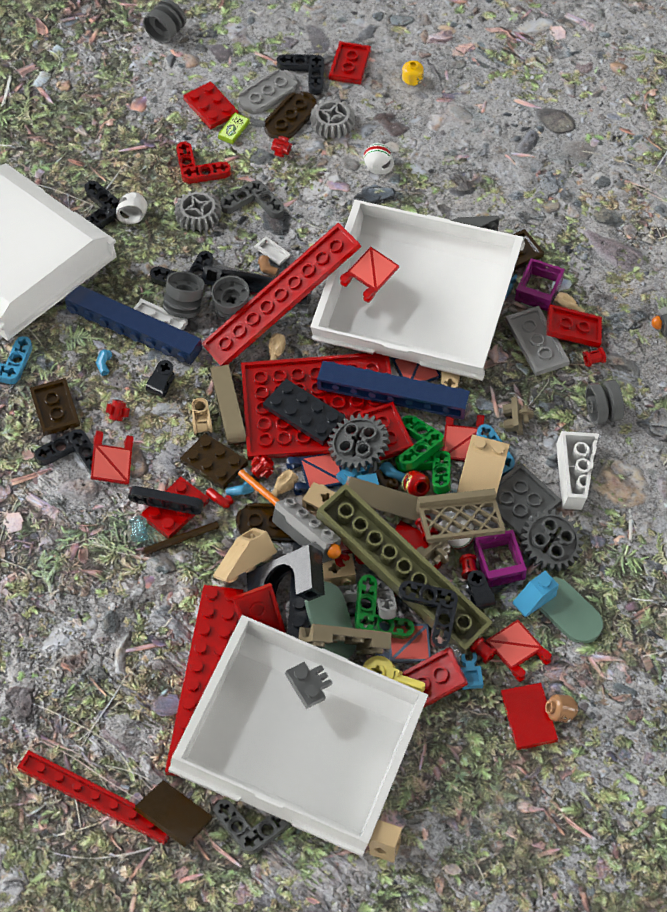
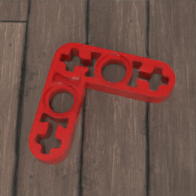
M186 141L177 144V156L183 182L193 184L225 179L231 175V166L228 162L221 161L195 165L191 144ZM186 160L191 161L188 165L183 164ZM203 171H210V172H211V173L208 174V175L202 174Z

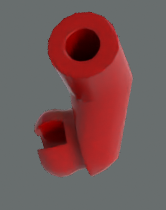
M208 488L206 491V496L223 508H230V505L234 503L230 495L224 498L213 488Z

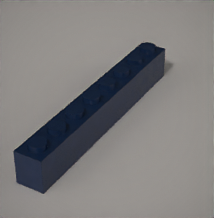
M81 285L65 298L66 307L70 313L78 314L88 321L96 322L104 328L107 327L114 330L119 335L123 334L135 342L138 341L151 349L154 348L161 351L164 355H170L182 363L192 365L202 350L201 338Z
M323 361L317 377L318 390L386 404L394 402L395 406L463 420L469 403L470 391L463 388L429 383L424 380L419 381L370 369L356 368L351 365L337 364L335 362Z

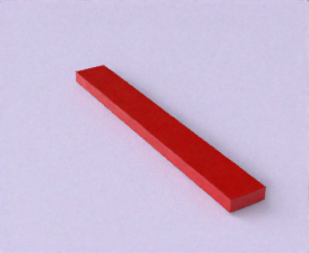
M30 750L27 751L17 767L18 771L163 845L167 843L170 837L136 812L135 803Z

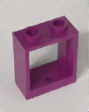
M531 258L516 289L515 301L533 307L539 306L540 309L547 311L549 305L553 304L563 282L565 269ZM532 274L555 281L550 294L526 287Z
M505 530V534L475 538L473 548L481 572L484 573L489 587L525 580L527 569L513 530ZM508 545L515 566L489 571L482 550Z

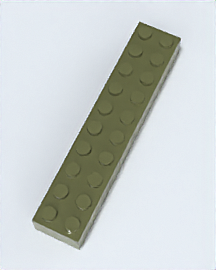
M346 483L317 510L316 518L341 538V542L398 596L399 587L404 581L452 590L457 594L458 602L449 645L461 656L490 628L493 622ZM410 587L402 589L406 592L405 595H409L412 592ZM417 588V592H413L417 593L415 596L416 598H418V594L421 589ZM424 591L422 593L425 600L430 601L434 598L431 591ZM438 593V597H437V599H436V601H435V602H437V603H438L439 599H443V598H439L440 595H441L440 593ZM446 596V598L443 599L446 600V604L448 605L450 604V602H453L452 600H450V596ZM404 601L433 628L437 608ZM442 614L439 616L441 624L446 625L450 622L447 615ZM440 629L439 635L442 637L444 630Z

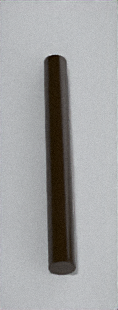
M218 521L144 547L143 549L145 555L220 527Z

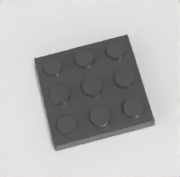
M522 463L501 478L496 495L503 523L513 530L518 537L524 534L521 532V529L531 515L535 516L537 511L542 514L545 509L550 513L561 505L562 499ZM487 507L490 511L493 512V507Z

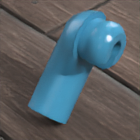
M106 349L99 352L96 360V365L102 376L110 372L106 361L111 359L112 352Z
M383 462L380 466L385 476L392 479L395 478L402 483L406 475L405 473L398 471L390 462Z
M244 481L243 485L226 488V495L232 497L251 494L254 488Z

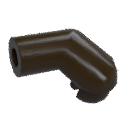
M381 469L373 472L377 475L379 485L394 490L397 489L399 485L397 479L385 478Z

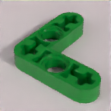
M407 415L402 418L409 436L418 441L399 456L400 468L405 471L416 468L439 451L445 444L444 436L440 431L413 415ZM420 431H427L424 434H418ZM420 449H425V450H426L425 452H422V453L417 452V451L420 450Z
M437 451L427 459V462H423L409 471L400 468V455L395 458L396 468L400 472L433 470L432 483L436 494H446L451 490V456L449 452ZM446 471V473L438 474V472Z
M372 575L362 576L357 585L355 628L383 631L379 624L385 621L390 625V629L383 632H392L391 638H409L415 629L413 622L409 619L398 617L393 619L380 618L376 614L377 580ZM366 581H369V585H372L368 589V594H364L366 592V585H364ZM361 600H369L371 602V608H363L361 605ZM363 619L369 624L366 628L360 623ZM376 620L375 629H373L374 625L371 624ZM403 625H406V629H409L406 633H403V629H400Z

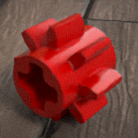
M279 136L278 139L275 138L273 140L271 150L275 151V156L284 158V155H289L292 148V143L288 142L289 138Z
M113 399L112 403H107L105 412L109 413V419L123 421V417H128L130 408L126 407L127 402Z
M257 455L251 461V472L257 478H263L264 476L268 478L273 473L274 462L267 455H263L261 458Z

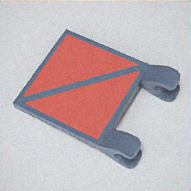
M380 622L379 625L383 631L390 629L389 624ZM414 624V632L407 639L391 638L389 653L383 652V654H376V656H384L392 661V663H420L431 657L428 624ZM403 625L400 628L403 629V633H406L409 630L406 629V625Z

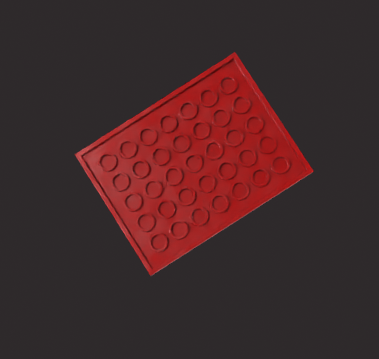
M377 353L241 362L248 460H253L257 455L260 458L263 455H267L269 458L330 454L328 451L330 448L328 442L331 441L330 438L324 445H321L264 409L263 402L285 379H288L344 414L349 421L351 420V415L357 418L359 412L386 403L318 390L317 377L322 362H335L346 366L351 365L356 368L391 374L389 356Z

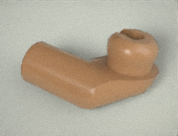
M267 255L260 256L258 259L260 270L263 273L277 277L279 268L270 265V259Z

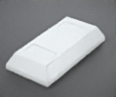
M267 236L254 246L256 250L263 255H267L270 260L279 266L292 256V254Z

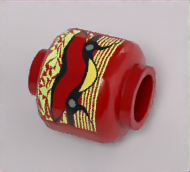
M419 471L408 472L402 480V487L408 494L421 497L425 496L430 490L431 483L429 478Z

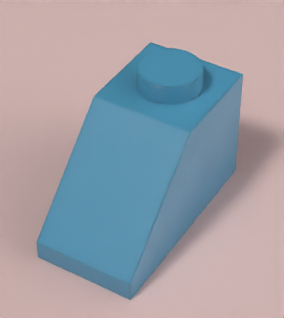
M545 570L526 585L512 604L526 618L556 597L559 584Z

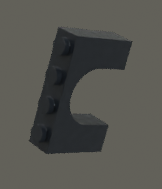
M308 544L293 552H288L282 557L273 559L262 566H257L254 570L247 573V591L271 583L276 597L277 588L281 580L287 574L294 571L297 596L311 601L325 595L322 551Z

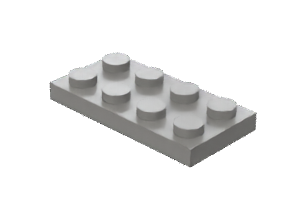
M539 306L505 317V322L535 376L569 365L570 360L558 339L546 335L547 320Z

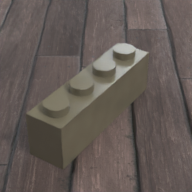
M348 476L346 484L373 510L383 511V516L394 518L397 515L402 517L401 521L410 524L420 518L416 511L417 496Z

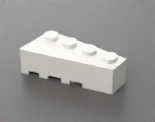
M561 431L556 447L562 509L582 510L588 496L594 455L597 448L596 445L599 437L597 433Z

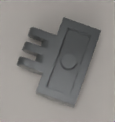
M302 662L286 670L285 675L305 708L308 709L325 700L326 696L322 690L333 683L331 679L322 682L328 678L326 672L318 675L324 670L322 665L309 670L306 663Z

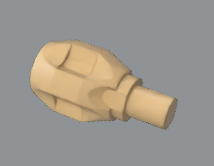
M559 292L553 301L556 306L585 312L584 309L578 306L574 298L567 293Z
M274 333L271 336L268 344L270 360H277L284 352L286 345L284 335Z
M290 469L282 472L277 478L271 493L277 498L279 494L282 495L290 491L294 484L297 483L298 476Z

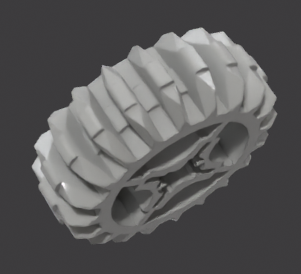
M332 98L331 101L327 99L325 102L320 101L319 105H315L311 111L310 122L312 129H314L315 133H319L320 137L325 135L326 139L328 137H332V139L338 137L340 139L341 135L346 136L354 128V109L351 108L350 104L347 105L346 101L341 102L340 99L334 101Z
M195 190L194 193L189 191L188 195L183 194L182 198H178L177 203H175L174 213L176 221L180 223L181 228L185 227L187 231L192 229L193 233L199 230L201 233L203 229L208 231L209 227L214 228V224H218L219 219H221L222 208L219 199H216L215 195H211L210 192L205 193L203 190L201 192Z

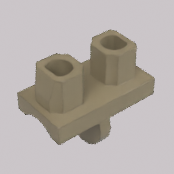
M517 396L511 397L512 403L502 405L504 416L513 417L503 421L504 429L506 432L516 431L518 436L524 435L523 423H529V420L534 417V411L528 409L527 405L521 406L518 404Z
M447 540L428 543V548L419 547L417 549L434 566L439 562L443 564L449 562L448 554L452 548Z

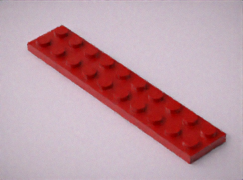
M338 222L202 342L203 347L220 366L228 365L362 246Z
M203 585L165 775L178 776L168 772L172 756L238 624V616L232 597L244 593L243 589Z

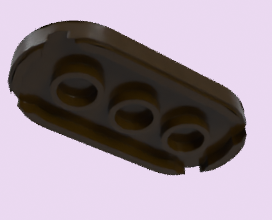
M300 91L297 94L296 92L289 94L266 118V134L272 139H278L279 136L290 139L295 136L310 120L311 111L317 105L316 98L304 91Z
M250 503L242 510L240 509L236 515V528L241 535L252 528L267 531L272 541L296 542L272 522L275 506L271 503Z

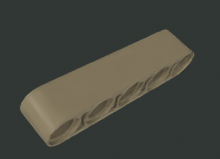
M229 365L210 368V373L227 445L245 442V429Z

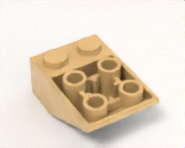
M252 528L237 537L213 574L214 578L231 583L236 581L240 574L254 570L256 568L255 565L260 562L264 563L273 558L272 555L277 553V550L267 531Z

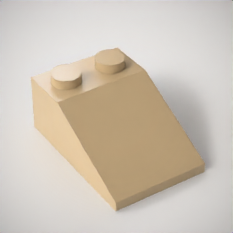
M472 434L457 492L495 488L497 494L510 444Z

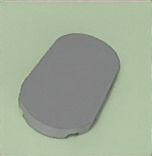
M288 70L271 71L240 92V107L252 114L267 111L284 100L289 94L295 92L297 88L296 76Z

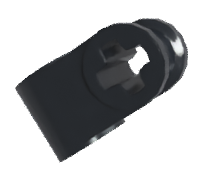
M162 360L157 364L153 374L147 381L145 388L147 392L163 398L166 396L175 378L173 364L170 361Z
M478 570L471 571L466 582V590L471 602L480 610L495 606V597L484 573Z

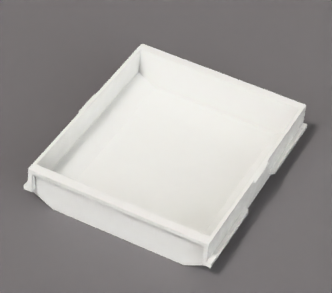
M7 163L0 165V335L8 341L117 256L113 245L116 243L115 239L48 195L44 189Z
M354 200L345 229L362 247L328 276L311 324L312 340L369 354L377 353L419 363L423 367L483 381L485 375L484 365L518 255L525 246L524 237L458 223L436 216L422 215ZM372 247L398 264L400 268L378 290L371 302L367 303L363 300V292L368 289L367 286L353 277L349 285L344 287L340 284V277Z
M242 615L172 756L168 772L234 801L245 802L292 823L293 827L359 856H363L428 695L348 661L347 658L326 649L318 648ZM302 662L306 663L309 670L322 665L324 670L318 675L324 672L328 674V678L322 682L331 679L333 683L322 690L326 696L325 700L308 709L305 708L285 675L286 670Z

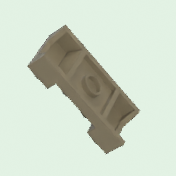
M312 624L311 628H299V639L316 647L323 648L325 644L345 641L344 644L356 645V650L363 651V655L371 656L383 654L384 650L391 649L392 632Z

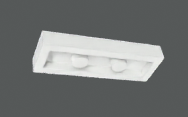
M140 299L133 308L181 330H184L188 324L186 318L172 316L163 308L144 299Z

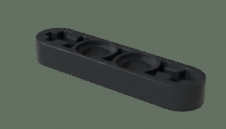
M132 486L128 495V499L137 504L193 515L201 514L204 502L196 497L140 486Z

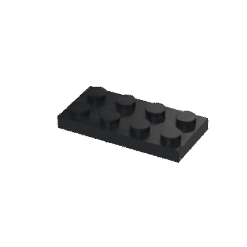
M285 379L263 402L264 409L321 445L328 441L329 435L334 434L333 428H339L337 423L343 424L344 418H346L344 414L288 379Z

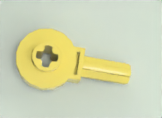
M377 655L371 657L363 665V667L376 673L382 672L381 675L423 692L425 690L424 682L402 675L403 672L396 669L392 661L384 656Z

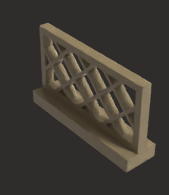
M495 488L418 497L416 511L417 515H420L427 543L505 534V527L496 501L497 494ZM485 507H493V512L489 514L482 509ZM472 509L475 513L470 516L463 511ZM452 511L456 514L453 518H450L444 513ZM433 513L436 515V518L432 521L425 514ZM480 514L487 519L482 523L475 519V517ZM461 516L468 521L465 525H462L455 520ZM440 518L448 522L445 528L436 523ZM491 520L498 524L499 528H491L487 524ZM470 523H473L480 528L473 531L468 526ZM451 525H454L461 530L458 533H453L448 529ZM434 527L441 531L439 535H430V530Z

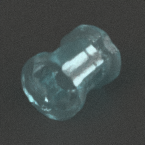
M143 516L131 518L129 520V524L132 526L131 540L135 542L147 540L148 533L145 526L147 519Z

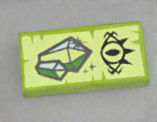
M234 113L219 132L218 139L233 145L250 123L249 118Z

